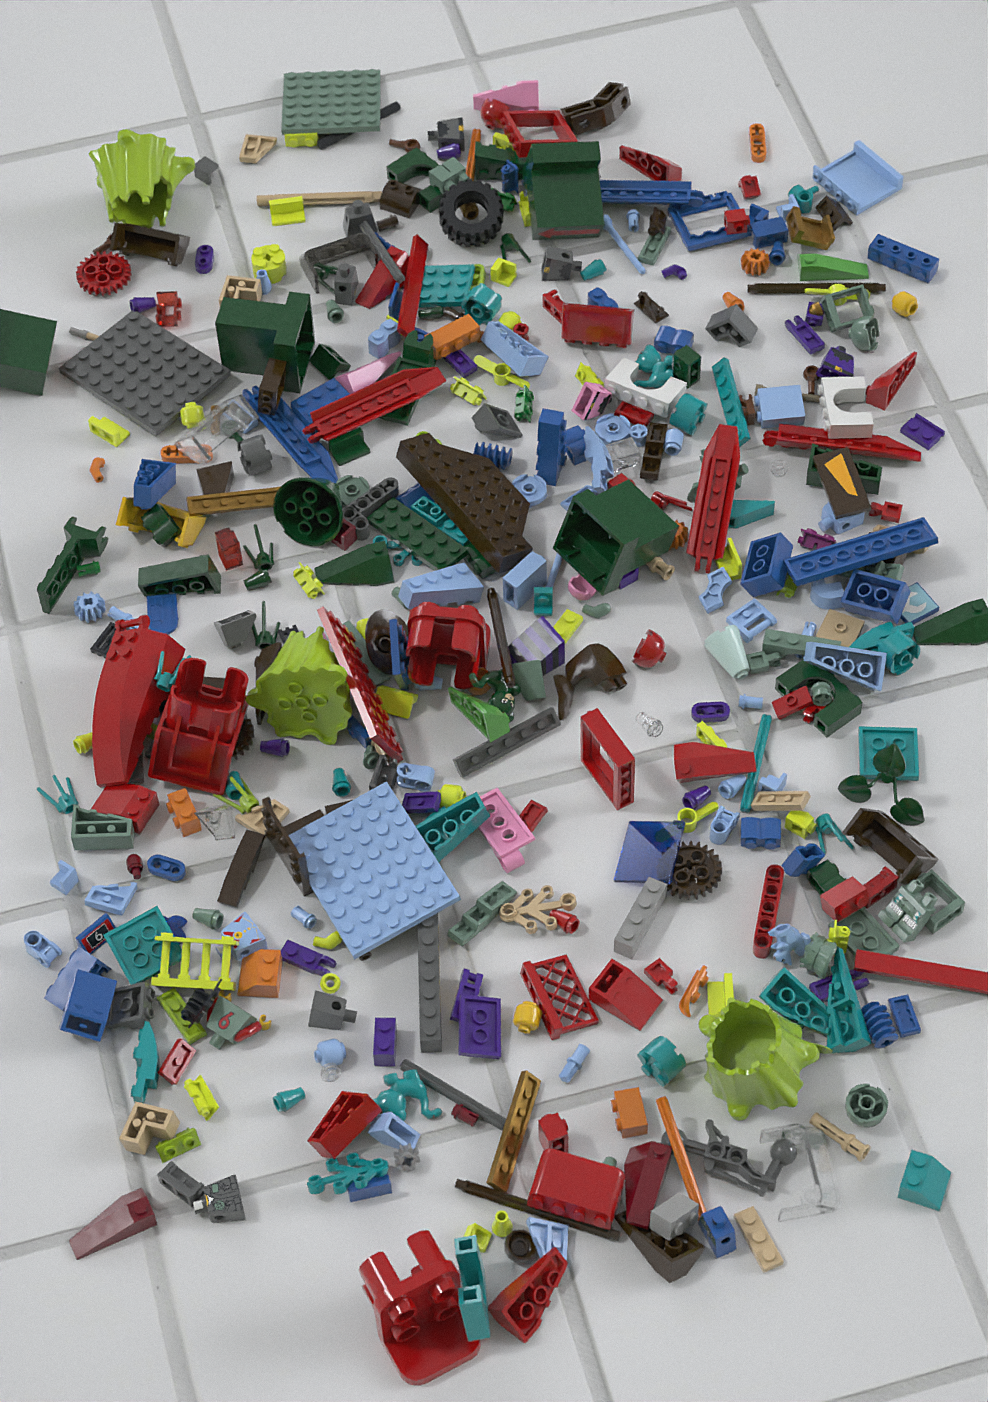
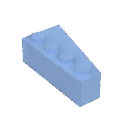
M460 563L403 580L398 597L408 609H413L422 602H433L440 606H447L448 603L457 602V605L465 604V601L479 603L484 586L465 563Z

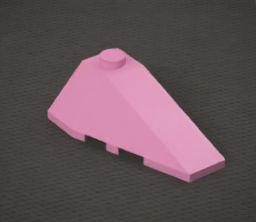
M538 80L516 82V85L510 87L505 85L502 86V89L496 91L488 90L474 94V110H481L484 100L489 98L488 101L492 102L493 99H496L509 106L508 111H539Z
M398 351L386 355L369 364L358 367L356 370L335 377V379L349 394L373 384L401 355V352Z

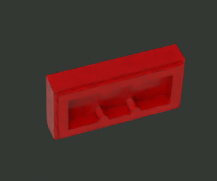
M622 401L614 411V416L620 417L622 415L634 425L641 424L645 427L654 418V413Z
M807 686L771 702L779 720L814 704Z
M530 800L519 817L532 833L548 812V809Z

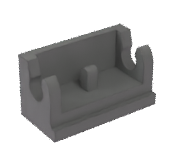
M380 754L369 784V791L386 781L393 791L398 777V762L396 759L389 763L387 762L386 755Z
M173 1161L169 1162L157 1174L161 1185L191 1207L194 1206L193 1202L198 1201L204 1194V1184L193 1179Z

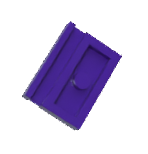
M918 413L900 428V433L927 450H930L945 435L943 429Z

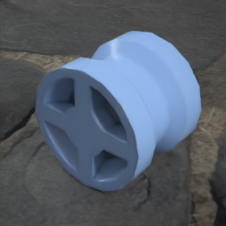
M641 424L633 425L630 428L631 445L635 447L644 446L646 444L647 428Z

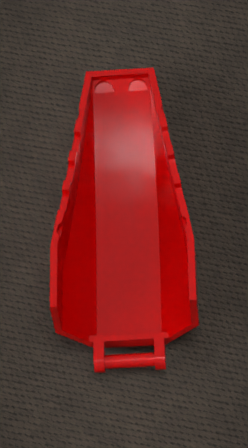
M141 615L139 618L130 620L121 619L115 622L116 630L99 678L92 723L93 763L96 783L99 787L129 782L138 758L145 747L143 742L146 735L151 734L153 730L151 728L154 718L159 717V707L162 701L167 700L170 693L157 688L156 684L158 681L154 679L157 674L161 651H164L161 674H164V672L173 674L186 650L171 636L148 629L150 625L148 615ZM139 626L136 629L126 630L129 627Z

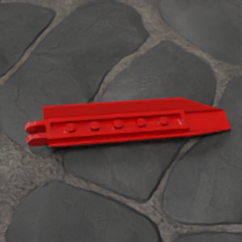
M438 367L401 370L310 412L313 423L303 428L302 432L308 435L317 429L318 432L307 439L310 444L318 442L321 438L329 441L422 398L445 383L446 379Z
M779 423L778 431H765L763 434L764 438L762 439L763 445L769 447L780 445L785 448L798 447L799 449L807 450L812 448L813 443L818 445V448L824 450L827 448L838 450L848 447L851 454L921 462L920 451L882 435L872 434V438L829 439L828 432L822 428Z
M719 424L704 451L686 554L696 558L694 569L696 572L700 570L701 559L708 560L705 568L706 573L711 572L712 561L723 559L740 463L737 426Z

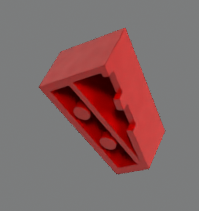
M341 1091L307 1141L322 1157L335 1159L382 1109L368 1094Z

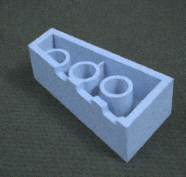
M499 321L488 322L481 338L486 347L491 349L520 377L541 375L549 357Z
M806 642L804 661L870 690L881 691L887 653Z

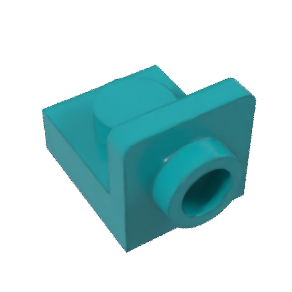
M534 587V615L552 616L553 587Z

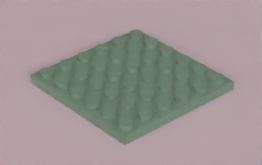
M380 70L284 73L282 135L380 131Z

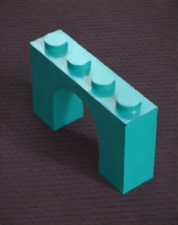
M476 1235L454 1238L455 1255L462 1281V1288H458L459 1306L468 1341L490 1338L485 1270Z

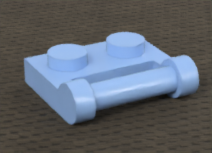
M755 598L726 617V622L729 625H736L738 627L740 635L746 643L752 641L754 636L767 627H772L777 623L774 615ZM763 617L765 619L750 631L746 629Z

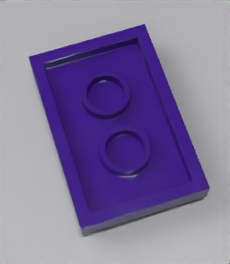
M464 994L459 996V1056L500 1059L501 998Z

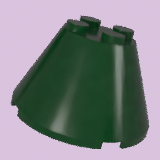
M294 478L284 483L274 497L273 511L276 521L280 523L284 529L283 532L288 537L300 544L307 546L323 545L333 540L342 527L343 510L339 486L328 479Z

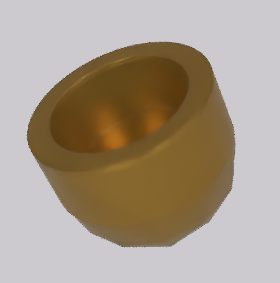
M819 302L810 305V314L823 315Z

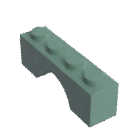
M766 629L762 651H765L766 655L779 652L782 659L789 654L805 656L806 642L841 646V641Z

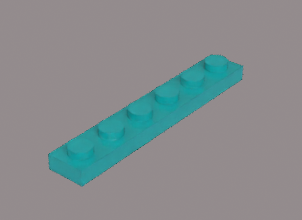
M723 357L712 366V371L726 423L730 426H737L740 448L750 440V435L729 359Z

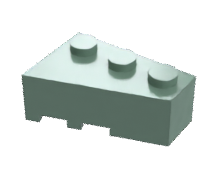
M73 804L71 840L74 850L134 849L135 831L132 819L109 813L108 815L98 813L94 809H82L78 805Z

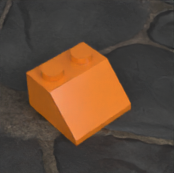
M260 949L242 958L238 996L279 997L283 965L281 950Z

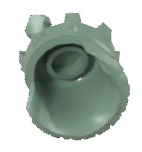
M816 932L810 938L812 941L804 948V957L800 958V962L803 964H800L799 967L806 968L808 971H814L820 978L824 979L830 975V967L828 965L837 950V945L835 942L827 941L825 936H821Z

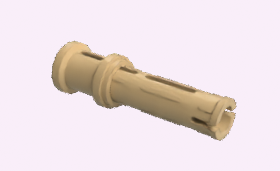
M655 557L652 561L646 563L651 572L658 573L665 581L670 579L675 570L674 566L666 564L660 557Z
M816 1112L809 1121V1124L815 1126L839 1143L843 1151H849L856 1156L859 1162H862L871 1149L870 1145L861 1143L854 1134L848 1135L819 1115V1113Z

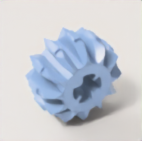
M91 591L89 594L83 592V596H77V601H74L75 615L81 621L86 620L89 623L90 620L96 622V618H102L103 613H105V601L99 593L94 594Z

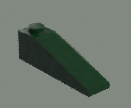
M385 541L367 544L314 568L316 577L325 585L353 583V586H359V584L381 586L394 583L393 571Z
M983 598L966 602L915 626L913 638L917 645H941L942 643H953V645L971 643V645H980L987 643L988 607Z

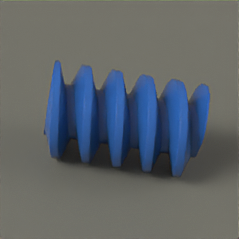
M477 442L473 454L487 457L497 468L500 466L501 469L505 470L511 464L513 450L510 448L506 452V447L503 446L502 450L499 451V445L492 449L491 443L486 448L485 442H482L481 446H478Z
M874 1001L861 1008L866 1027L869 1030V1035L872 1037L875 1048H885L899 1038L898 1034L894 1033L896 1031L895 1027L891 1026L893 1021L889 1019L890 1014L886 1012V1005H880L879 1002Z

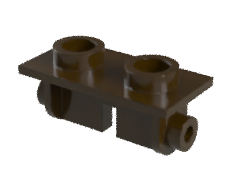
M654 206L653 214L649 217L650 227L648 228V234L651 236H655L659 232L665 233L667 217L656 206Z
M641 291L638 294L639 300L634 302V305L655 324L669 316L663 307H660L648 296L647 292Z

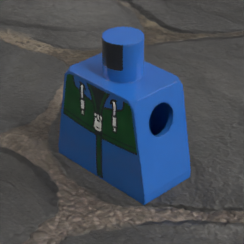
M722 1206L701 1214L698 1225L716 1258L735 1251V1230Z

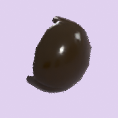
M513 1230L504 1242V1251L507 1257L516 1263L529 1261L537 1251L531 1234L525 1230Z

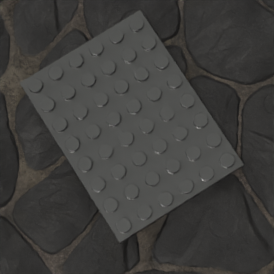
M133 310L59 368L62 375L155 436L181 416L180 410L185 407V403L199 402L231 376V371L141 313L133 312Z

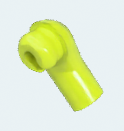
M338 931L331 933L326 938L315 936L313 946L331 950L342 942V938Z

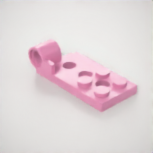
M495 788L480 796L487 810L492 809L495 811L489 813L490 817L478 829L492 847L504 871L509 873L525 864L519 849L536 839L500 790ZM497 822H504L501 826H495ZM508 834L513 835V837L509 839L504 838Z

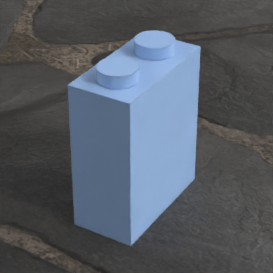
M800 385L760 388L757 390V396H754V405L758 406L756 418L757 422L761 424V429L779 427V423L804 425L805 411Z
M532 551L503 577V601L516 610L534 596V587H544L546 585L547 562L543 556Z

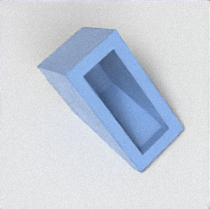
M392 1112L378 1114L373 1119L368 1130V1134L380 1143L399 1149V1145L404 1146L408 1145V1143L414 1149L420 1137V1133Z

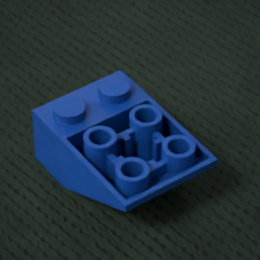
M77 969L58 1029L100 1042L117 981Z

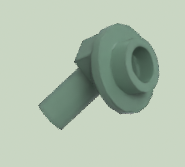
M368 745L364 752L363 765L367 769H374L380 757L379 753L374 751L372 745Z

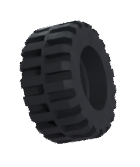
M467 179V182H463V180L458 181L456 186L452 184L449 187V191L446 190L443 193V198L440 200L439 222L445 235L448 234L449 240H456V244L460 246L465 244V247H470V245L480 247V243H484V245L489 243V239H494L501 230L504 213L502 198L498 195V191L495 188L491 189V185L488 183L483 184L482 180L477 179V182L472 179ZM476 203L487 211V216L478 223L469 224L461 221L455 215V212L463 204Z

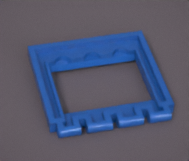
M727 191L715 193V197L712 194L705 195L703 197L704 202L700 207L669 205L668 215L688 252L752 236V230L749 225H747V233L727 235L725 227L719 228L718 231L709 230L701 235H691L682 219L683 216L727 206L728 210L740 209L732 193H727Z

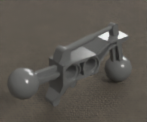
M708 1119L705 1123V1129L709 1136L708 1144L687 1139L685 1133L678 1129L685 1151L704 1157L703 1164L706 1174L712 1173L736 1185L739 1184L759 1193L761 1197L765 1196L767 1190H775L776 1179L783 1166L793 1163L797 1156V1149L794 1143L788 1139L776 1140L770 1148L772 1161L765 1174L754 1170L748 1161V1149L729 1144V1137L721 1134V1131L714 1126L713 1120ZM665 1131L661 1137V1143L671 1146ZM712 1151H718L721 1155L713 1156L710 1153ZM739 1157L741 1161L733 1162L731 1158ZM717 1168L724 1169V1170H727V1171H731V1172H734V1173H738V1174H739L741 1177H743L749 1184H747V1183L741 1181L739 1178L734 1177V1176H732V1175H730V1174H728V1173H726V1172H723V1171H721V1170H719V1169H717Z

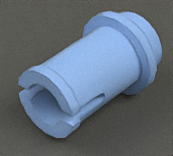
M632 209L628 211L626 217L629 221V231L632 232V227H634V232L639 230L638 219L640 214L637 210Z
M746 694L744 696L740 695L738 707L761 710L763 697L746 696Z
M299 905L295 906L291 911V916L300 921L303 927L311 929L315 926L317 919L314 914H309Z

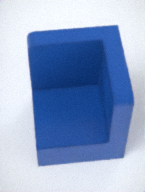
M752 203L749 210L750 223L767 220L769 218V211Z

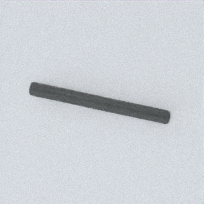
M363 221L359 225L360 229L395 281L399 284L402 283V281H405L404 275L367 221Z
M408 1059L403 1060L400 1065V1069L403 1072L416 1069L419 1078L425 1085L459 1105L463 1104L464 1108L478 1114L483 1120L503 1130L506 1121L505 1117Z

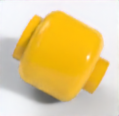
M902 291L892 298V309L896 313L908 317L917 311V299L913 295Z
M524 1001L516 1007L513 1024L518 1027L519 1032L529 1034L530 1031H535L539 1028L542 1011L538 1008V1004Z

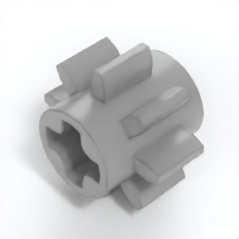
M410 1143L404 1146L399 1145L398 1152L393 1153L394 1158H396V1167L401 1165L403 1171L406 1169L414 1170L415 1164L420 1163V1157L417 1156L419 1150L418 1148L413 1149Z

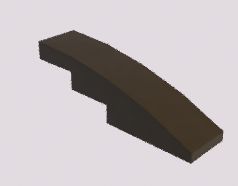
M650 422L640 471L641 479L658 480L668 424Z
M246 829L230 864L217 902L238 908L251 872L254 873L266 836L265 834Z

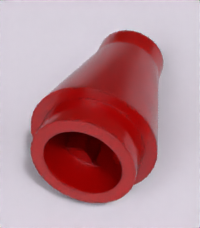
M557 909L552 910L549 914V917L556 918L558 926L565 933L572 934L579 927L580 921L576 915Z

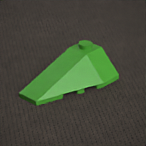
M816 253L797 254L800 281L869 279L867 264Z
M453 687L448 688L451 703L490 742L510 732L508 724L510 719L505 712L502 713L497 707Z

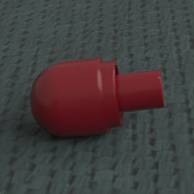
M131 854L126 859L127 869L130 874H133V878L138 880L141 878L143 870L142 859L137 854Z

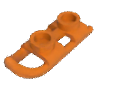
M705 965L701 967L700 971L697 970L679 1002V1009L686 1017H691L689 1003L694 1004L700 996L698 992L699 986L703 988L709 980V977L706 976L707 966Z

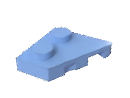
M131 882V886L119 887L118 884L92 886L84 900L85 906L122 916L137 890V883Z
M529 1217L526 1220V1224L539 1257L542 1258L553 1247H556L567 1261L568 1225Z

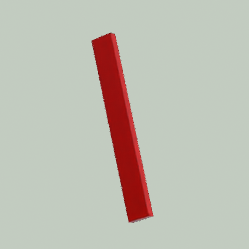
M418 234L412 238L397 331L405 338L415 329L429 245Z
M859 949L855 953L853 971L988 994V972Z

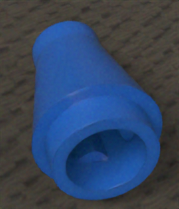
M780 241L773 244L769 254V260L774 265H781L786 259L784 245Z

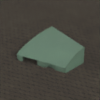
M540 659L512 664L515 683L520 686L524 699L527 701L545 698L546 693Z

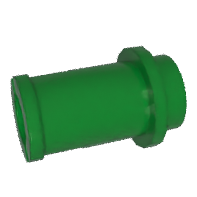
M93 560V563L77 566V571H80L78 572L79 577L94 573L98 575L101 572L99 561L95 562Z

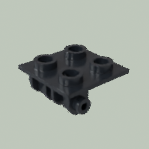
M222 979L219 980L209 995L202 988L194 990L186 1006L181 1011V1018L191 1022L188 1026L189 1029L194 1022L197 1024L200 1022L205 1014L202 1011L207 1012L213 1003L211 998L215 999L221 989L218 986Z

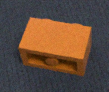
M639 1087L614 1091V1100H611V1108L613 1113H617L618 1118L615 1119L617 1132L621 1131L622 1138L648 1134V1123Z

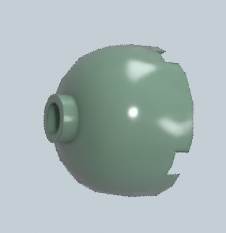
M874 315L861 316L853 322L851 329H849V339L852 340L855 347L861 350L874 351L878 346V342L875 341L876 337H879V325L877 319L873 318Z
M864 1083L856 1085L848 1092L845 1102L846 1114L851 1122L859 1127H874L881 1123L887 1114L888 1099L879 1087L875 1088L870 1086V1084Z

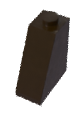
M232 461L196 469L202 495L230 492L234 477Z

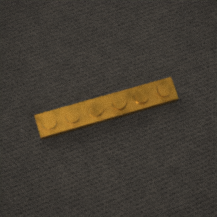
M280 487L190 496L186 498L189 516L270 508L273 507L274 497Z
M527 1070L521 1071L486 1182L492 1188L502 1192H507L541 1083L540 1079Z

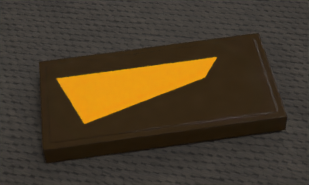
M848 447L813 456L815 467L835 520L871 510V505Z

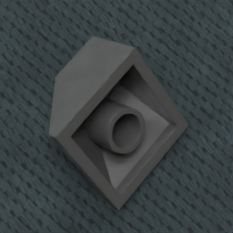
M484 403L471 417L475 423V428L479 432L518 438L523 436L509 412Z
M247 610L214 622V625L224 645L233 649L241 646V642L246 641L257 616L256 613Z

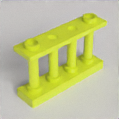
M161 933V936H155L156 941H162L160 974H158V977H152V986L213 989L219 980L222 979L218 986L221 990L236 991V982H231V978H229L231 945L239 946V942L234 941V937L222 936L221 940L173 937V933ZM171 942L183 943L181 970L178 979L170 978V974H168ZM191 943L203 944L201 975L198 976V980L190 979V975H188ZM211 944L223 945L221 977H219L218 981H210L211 977H209Z

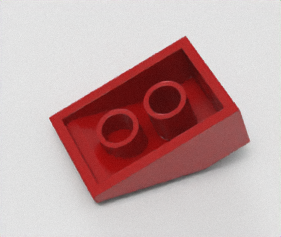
M120 784L106 786L91 809L106 815L109 813L132 819L134 831L140 835L160 804L157 792L141 785Z

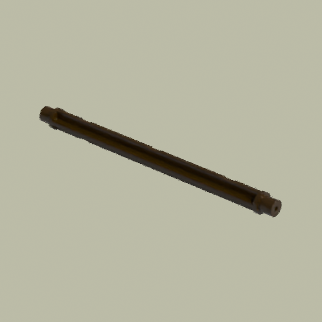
M754 283V285H747V292H754V294L805 293L807 288L829 289L834 284H842L845 288H852L863 284L864 289H867L870 293L886 292V284Z
M491 587L487 590V599L504 682L508 688H512L515 686L513 666L511 664L498 594L495 588Z
M456 1180L455 1188L462 1190L464 1193L568 1225L569 1227L586 1231L608 1240L611 1238L618 1241L621 1231L615 1230L613 1227L608 1230L527 1206V1199L469 1180Z

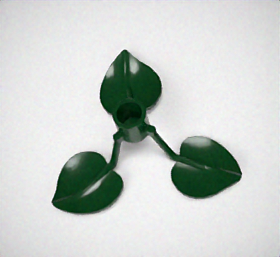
M895 743L874 755L873 765L880 773L877 774V777L870 784H868L864 776L852 775L842 780L838 786L839 792L847 799L855 803H863L870 799L872 795L870 788L879 779L887 784L892 782L895 805L890 808L891 816L898 823L908 826L919 825L925 821L923 808L918 801L913 798H902L898 801L896 777L901 776L905 772L906 764L902 752Z

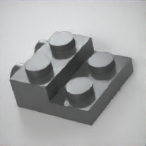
M146 982L115 988L106 1027L114 1029L129 1026L131 1029L143 1027L145 1021L150 1023V1019L154 1018V1010L152 1008V1001L156 999L154 989Z

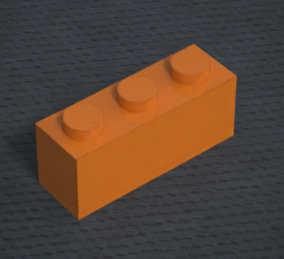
M469 314L429 333L433 336L434 343L432 348L436 361L480 339V326Z

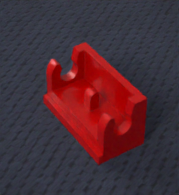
M554 289L542 294V307L562 325V306L564 302L558 295L553 296L558 291Z
M883 867L878 875L863 885L867 888L869 904L864 906L866 909L897 888L899 877L888 867Z

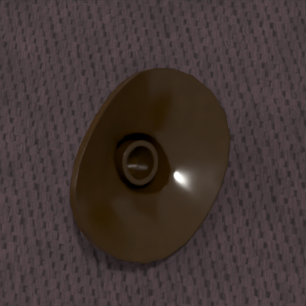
M381 609L375 611L367 621L365 629L366 649L371 662L379 671L384 674L393 675L389 620L397 619L399 624L403 626L406 636H408V629L406 623L397 614L390 610Z

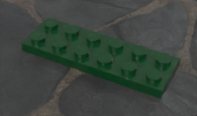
M394 497L367 517L368 523L435 571L456 565L468 555L467 548Z

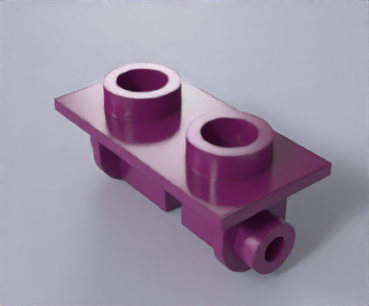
M801 528L802 536H799L797 542L800 546L812 550L815 544H818L816 549H820L837 543L833 536L824 534V536L819 535L810 528H807V530Z

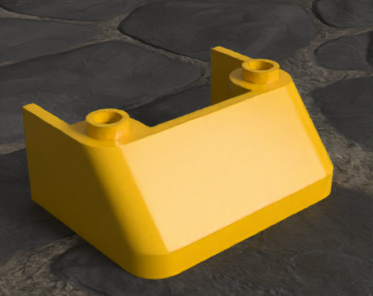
M123 497L115 525L127 526L129 531L139 533V530L147 531L142 525L143 520L141 516L149 509H141L138 506H134V497ZM157 502L166 509L182 530V533L174 539L178 542L177 545L185 548L193 545L205 525L206 517L202 515L189 516L186 510Z

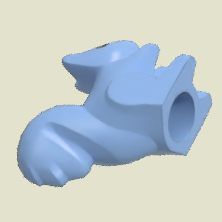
M787 923L779 924L768 932L770 936H775L777 942L771 946V949L777 950L774 954V959L788 965H792L790 952L793 950L797 955L804 956L805 946L812 941L808 934L804 932L800 934L795 927Z

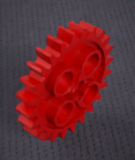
M103 251V254L97 252L96 256L90 254L91 258L85 257V262L80 261V266H77L76 279L79 287H83L84 292L88 290L89 294L95 292V296L99 293L102 294V297H104L105 293H108L110 296L112 291L118 293L117 289L123 290V285L127 286V281H131L130 276H132L128 260H125L124 256L119 257V253L113 255L112 251L109 254H106L105 251Z

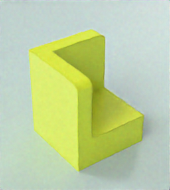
M498 258L490 269L491 281L509 287L517 277V265Z

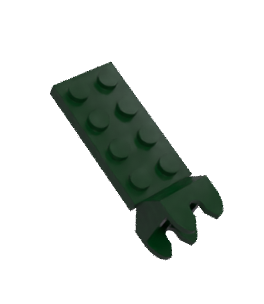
M417 330L411 331L403 343L402 357L398 358L391 375L406 369L435 367L436 359L434 358L432 348L434 343L433 336L428 334L424 337L423 341L418 342ZM419 399L379 418L408 426Z
M74 516L67 521L63 527L67 540L60 555L56 556L54 564L47 570L45 578L37 586L40 604L44 613L50 614L77 572V566L83 563L84 558L101 556L109 537H103L106 527L101 526L95 532L75 525L77 518Z

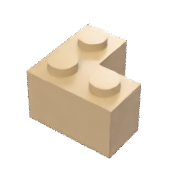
M227 275L219 297V306H221L223 297L260 301L262 296L261 280Z
M135 1102L119 1140L127 1151L145 1155L153 1136L166 1140L173 1139L180 1121L172 1110Z

